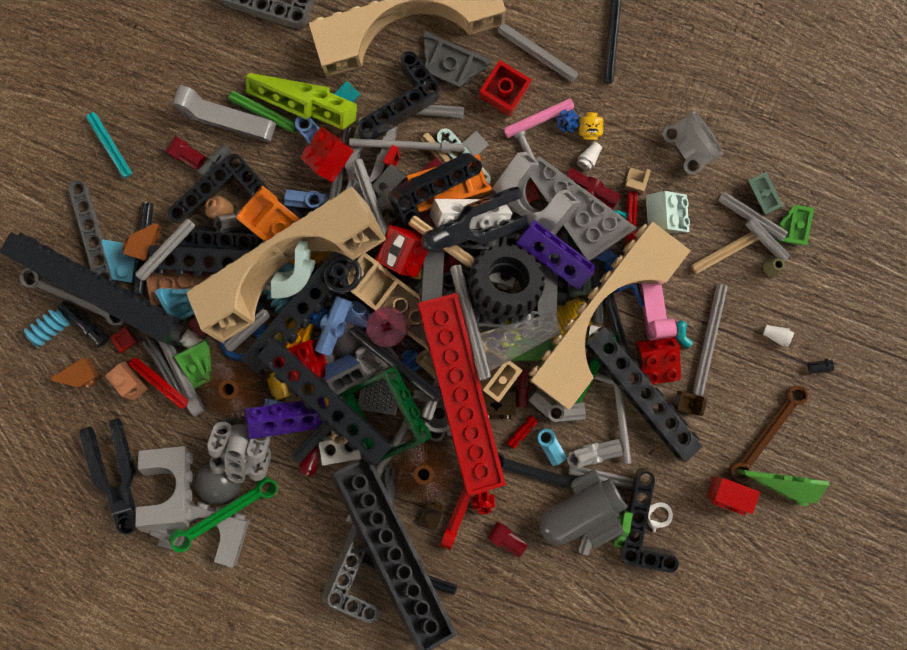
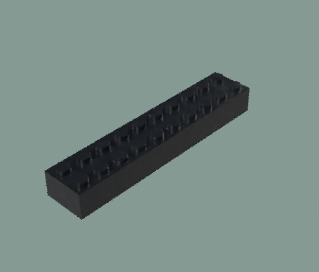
M10 232L0 249L1 254L162 343L176 347L187 326L181 324L182 319L167 313V311L158 306H154L151 302L134 295L133 292L118 286V284L111 280L103 278L102 275L87 269L82 264L72 261L71 258L56 252L51 247L43 245L40 241L21 232L18 235Z
M360 458L331 473L330 476L415 650H433L455 637L457 634L373 463L370 465L363 458Z

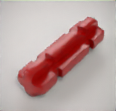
M529 416L526 423L519 427L514 436L510 437L507 441V444L513 449L519 445L518 442L522 441L531 431V428L537 425V419Z

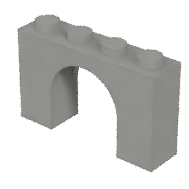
M527 152L517 153L492 189L498 193L512 187H520L522 198L508 203L510 209L520 216L527 215L529 224L534 219L556 235L581 202L568 190H562L557 192L544 210L539 211L533 208L526 199L525 187L529 178L540 164Z
M185 446L139 451L138 470L144 476L171 474L176 478V489L169 500L159 505L136 507L135 527L141 532L189 527V520L192 519L189 501H192L190 483L193 480V476L190 471V464L193 463V455Z
M189 501V508L192 512V519L189 520V525L194 519L207 518L221 508L216 507V509L208 508L209 505L206 503L197 502L195 504ZM235 513L217 524L220 531V543L215 556V563L232 568L237 565L250 522L249 519L245 518L246 515ZM186 527V528H176V529H167V530H170V532L172 533L173 531H175V530H177V529H183V530L186 531V530L188 529V527ZM179 536L177 543L173 545H182L185 537ZM159 540L158 546L173 550L166 540Z

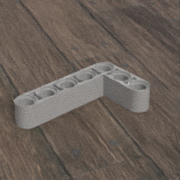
M178 85L172 103L187 118L266 142H271L276 123L271 120L205 101L195 90L183 85Z

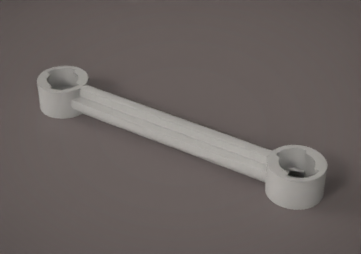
M28 268L24 269L20 274V282L26 287H38L106 317L107 322L111 325L122 326L126 323L122 320L119 323H114L111 319V314ZM30 272L35 275L34 280H36L32 285H29L26 281V277Z
M159 341L182 392L189 401L187 407L190 413L195 417L205 412V406L201 398L196 394L193 385L174 358L177 354L174 346Z

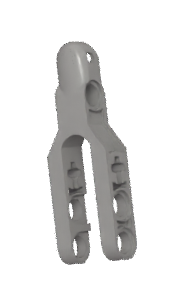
M358 125L353 139H360ZM398 127L387 131L386 137L384 136L383 140L395 141ZM350 146L354 152L345 164V170L349 179L347 189L353 187L364 199L360 185L354 177L355 172L352 166V161L360 158L363 147ZM382 148L380 154L378 153L372 174L369 177L371 185L385 171L383 160L390 148Z

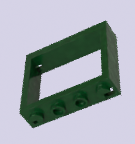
M395 366L338 394L343 400L344 396L345 402L366 420L353 393L383 378L387 382L415 437L393 446L380 461L420 445L432 437ZM351 424L349 427L353 435H356L358 427L355 424ZM365 438L363 441L364 446L371 449L373 441L370 438Z

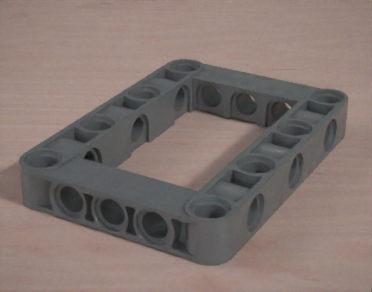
M470 229L472 233L479 231ZM510 233L486 244L477 242L476 245H471L468 241H465L457 246L469 254L479 255L480 252L484 249H489L490 246L497 245L499 247L500 244H506V242H510L516 245L518 249H521L517 244L521 234ZM535 242L539 247L544 246L541 242ZM443 249L436 252L428 251L421 269L420 302L442 296ZM551 254L553 258H558L557 254ZM541 264V272H544L545 288L536 305V310L528 313L523 319L518 317L517 321L511 322L509 325L499 322L497 318L494 320L489 319V315H482L478 307L472 306L478 330L535 335L548 334L556 327L558 275L552 273L545 264ZM541 320L547 321L548 328L542 326Z

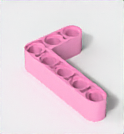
M639 283L640 295L644 304L642 308L648 341L676 336L677 330L674 318L667 319L662 284Z

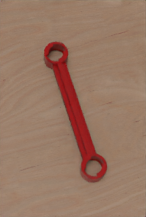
M464 486L440 543V547L451 550L472 497L467 496Z

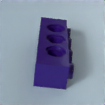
M534 219L517 241L521 249L527 250L539 263L548 266L552 273L560 275L568 285L576 287L578 290L594 273V264ZM535 242H541L544 246L539 247ZM555 253L559 258H553L551 254ZM567 265H571V266H573L575 269H574V270H570V269H568L566 266H567Z
M322 397L320 399V406L327 408L325 399ZM305 400L245 409L249 439L317 429L323 421L318 418L319 413L315 409L310 410L303 404Z

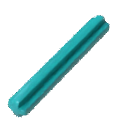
M91 112L86 116V119L121 176L128 178L132 175V171L97 114Z

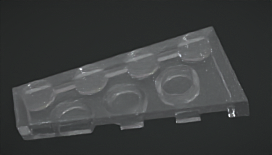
M554 312L479 333L489 370L491 371L556 336L561 333V328Z

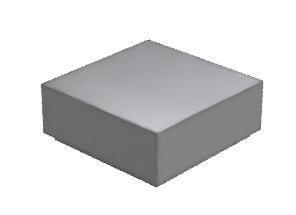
M477 131L462 143L473 156L480 154L489 146Z

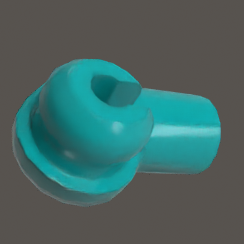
M680 320L676 323L677 333L674 337L682 346L688 349L693 344V341L686 336L687 323Z

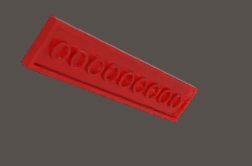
M457 293L419 302L417 305L466 494L469 497L504 486L506 483Z

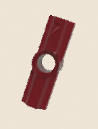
M570 168L566 175L612 210L621 196L603 186L604 184L600 180L591 176L587 177L573 168Z

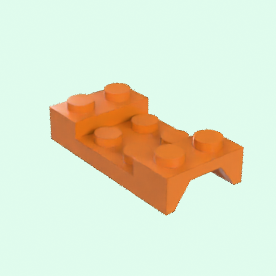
M480 154L474 155L478 160L481 161ZM434 168L407 175L405 180L407 182ZM481 170L478 175L416 205L419 215L431 212L434 199H473L489 194L492 188L486 182L484 173Z
M263 185L236 216V219L265 242L274 237L275 234L291 226L292 223L300 220ZM295 259L291 260L290 262L295 265Z

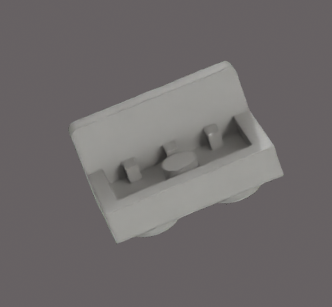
M388 336L375 339L399 359L389 345L390 338ZM361 346L355 352L354 358L360 362L367 378L389 367L365 346Z

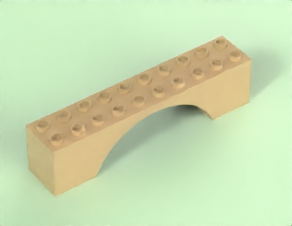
M503 0L373 1L364 7L356 6L347 12H335L330 17L316 18L313 22H309L321 66L326 78L361 68L366 50L373 38L384 27L400 18L417 14L436 15L454 22L464 29L468 35H473L499 27L502 23H505L506 9Z
M350 187L332 200L325 202L321 207L311 211L299 221L292 223L291 226L282 232L275 234L271 239L261 243L257 248L244 254L235 262L228 264L221 271L211 275L207 280L195 285L186 293L201 330L223 343L253 324L256 306L265 285L276 271L289 261L295 259V248L300 240L308 241V249L311 252L332 251L343 254L352 260L385 241L386 237L368 203L353 187Z
M653 221L648 225L644 224L638 229L634 235L637 238L629 242L623 249L625 254L616 258L611 265L613 267L612 271H608L602 276L599 281L601 285L594 288L587 296L589 301L580 305L575 312L578 314L576 318H572L564 326L566 331L563 335L558 334L552 342L554 347L551 351L546 350L540 358L542 360L541 364L534 366L528 374L531 376L528 379L531 383L565 409H571L594 378L587 364L585 336L589 321L598 305L610 293L625 285L636 283L661 285L666 283L691 251Z

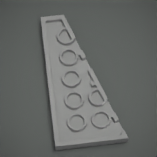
M538 157L536 159L540 165L531 178L548 203L551 202L558 191L568 190L581 202L564 223V227L588 261H592L638 229L543 158Z

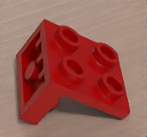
M674 336L666 339L636 342V347L641 357L642 373L650 377L652 385L681 380L680 346Z
M318 339L308 340L288 348L319 378L326 377L325 366L328 364L325 355L314 350ZM281 357L279 362L282 368L284 366V359ZM296 370L291 373L293 381L299 379V373Z

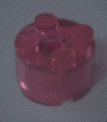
M379 308L368 318L367 334L375 344L382 347H391L404 340L408 333V322L404 313L397 308ZM390 322L392 330L385 331L383 325Z

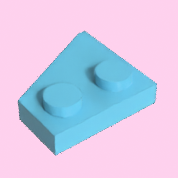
M102 239L112 279L133 283L136 259L123 254L124 250L122 248L124 243Z
M159 288L155 291L167 313L180 319L195 314L186 293L191 289Z

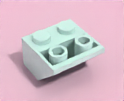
M669 191L646 195L648 224L653 221L668 234L689 232L690 220L688 217L689 203L687 195Z

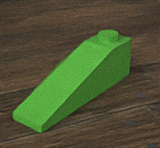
M737 469V474L788 499L797 501V505L809 506V502L817 503L829 486V481Z

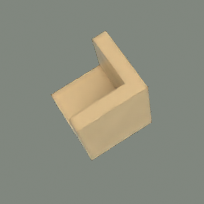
M630 168L623 190L636 191L639 195H642L651 170L647 169L644 172Z

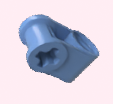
M298 116L295 120L297 130L305 138L306 142L310 144L314 134L320 127L310 117L305 119ZM302 122H309L308 128H300Z
M358 301L351 303L345 318L346 322L357 325L362 330L366 327V333L369 336L372 335V332L379 329L373 323L370 325L374 315L362 303Z

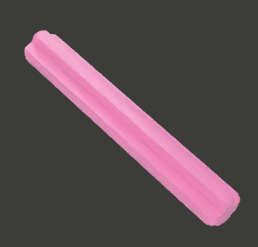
M567 99L505 127L504 133L507 138H510L521 131L528 130L559 116L560 112L564 109L567 112L574 108V104L571 99Z

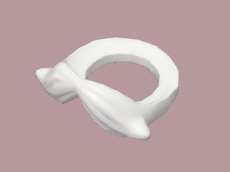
M663 502L651 504L647 522L652 531L655 532L657 528L668 526L673 518L671 508ZM658 507H664L668 511V518L664 522L653 521L650 519L651 512Z

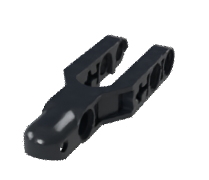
M512 187L465 205L457 219L426 231L421 238L423 249L429 252H436L468 240L486 244L527 227L529 222L527 215L512 220H504L505 222L502 224L489 226L474 233L470 230V222L473 217L522 198L520 187Z
M115 418L114 420H109V426L112 434L110 437L115 444L116 459L122 477L120 487H114L109 484L94 429L91 426L80 429V439L93 485L106 494L118 532L129 535L137 530L135 527V503L130 488L136 470L123 424L119 418Z

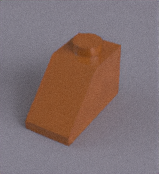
M154 223L129 235V238L123 244V254L146 262L149 259L150 245L156 246L162 227Z
M83 357L50 379L53 382L89 389L95 386L97 380L102 377L91 359Z

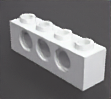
M434 199L430 216L435 226L439 227L457 219L465 205L480 199ZM506 204L475 216L471 219L470 229H484L489 226L502 224L505 222L504 220L511 219L512 212Z

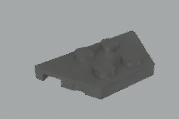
M426 31L424 33L425 66L432 76L440 81L461 89L491 63V60Z

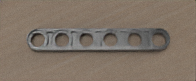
M75 180L69 185V193L91 271L100 275L106 273L109 277L108 280L113 282L114 280L112 279L103 249V237L89 188L84 182ZM81 184L83 186L82 193L75 194L74 188ZM83 202L88 204V209L85 212L79 210V206ZM88 220L93 221V227L90 230H86L84 227L85 222ZM92 238L98 239V245L95 248H91L89 245ZM97 256H102L104 260L100 266H96L94 263Z

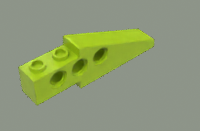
M254 73L246 75V93L305 119L312 116L342 130L356 121L357 104L330 93L329 87Z

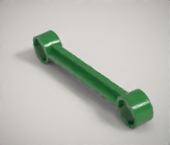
M265 476V478L256 482L255 488L186 531L183 529L173 531L169 536V543L172 549L179 553L185 552L191 546V541L257 499L273 497L278 490L276 482L271 477ZM270 482L268 491L261 492L262 485ZM177 537H185L182 545H173Z

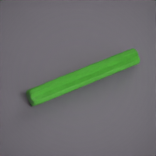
M231 91L228 96L231 102L262 118L275 122L277 126L291 133L296 130L295 122L235 91Z

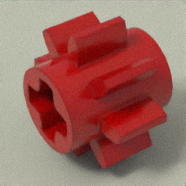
M489 491L476 494V497L473 496V510H477L482 515L489 514L492 508H496L494 494L490 495Z

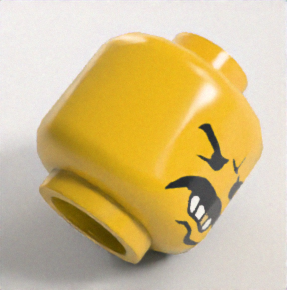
M587 112L586 116L579 119V135L583 136L584 140H598V137L603 135V118L597 117V113Z

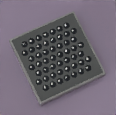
M384 378L360 390L358 404L361 410L396 415L398 404Z

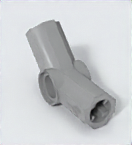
M539 388L528 400L552 422L586 419L584 403H574L571 409L568 410L558 405ZM553 408H558L561 412L560 417L557 419L551 417L550 413Z
M619 439L582 446L581 449L569 452L567 461L573 469L597 464L605 459L623 455Z

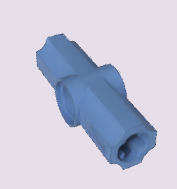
M286 189L284 206L314 211L328 201L329 195L320 194L317 191L304 192ZM312 198L319 199V203L316 205H311L309 201Z
M335 296L329 313L321 320L320 329L322 331L315 346V351L331 356L338 337L342 336L346 329L345 318L352 303L350 300Z

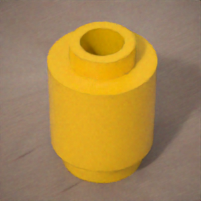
M275 373L269 374L270 378L267 379L272 397H275V401L289 397L290 393L287 384L279 382L274 377Z

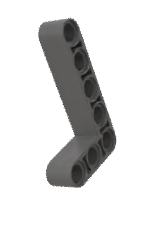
M220 0L228 8L298 30L306 27L315 0H308L306 3H300L301 0H292L291 4L279 0H248L247 3L241 4L242 0ZM261 5H266L264 9H259ZM279 10H284L282 15H276ZM296 16H302L299 21H294Z
M353 523L322 593V601L333 609L364 622L372 623L376 621L379 615L377 607L348 594L366 552L361 538L360 544L357 547L354 545L355 539L360 538V535ZM349 556H352V563L350 565H347V558ZM343 574L344 581L341 584H339L338 578L340 575ZM336 593V599L331 603L330 596ZM353 601V607L348 610L347 604ZM367 608H370V613H369V615H368L367 617H365V616H364L365 610H366Z

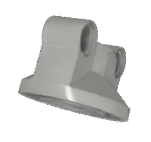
M695 111L687 114L675 125L667 126L663 131L664 139L667 142H675L677 148L686 159L684 169L688 174L701 172L705 165L723 155L715 136ZM672 128L677 130V137L675 139L669 136V131ZM692 160L698 162V169L696 171L690 168Z

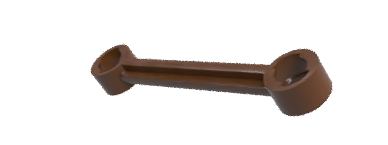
M791 386L787 389L785 394L786 401L742 460L733 463L729 467L728 472L732 480L737 482L748 480L745 477L735 478L733 474L734 468L744 467L745 470L751 471L750 467L794 408L807 401L808 391L803 386ZM798 389L801 390L803 394L802 400L793 401L791 392Z

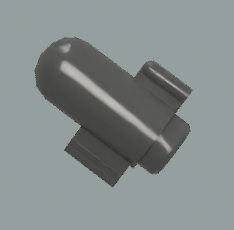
M592 469L571 482V487L575 493L573 496L547 509L540 516L539 521L540 534L549 544L562 546L587 534L590 543L595 549L625 533L618 517H620L619 512L627 508V504L617 491L613 479L609 478L602 482L597 471Z

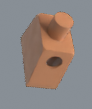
M127 361L119 363L105 375L106 379L122 397L133 401L149 389L138 374L129 366Z

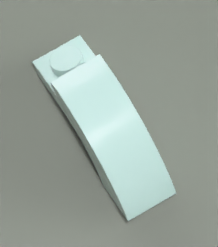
M300 240L295 248V269L289 272L276 271L271 280V298L292 296L306 285L315 265V260L310 259L311 251L308 249V241Z

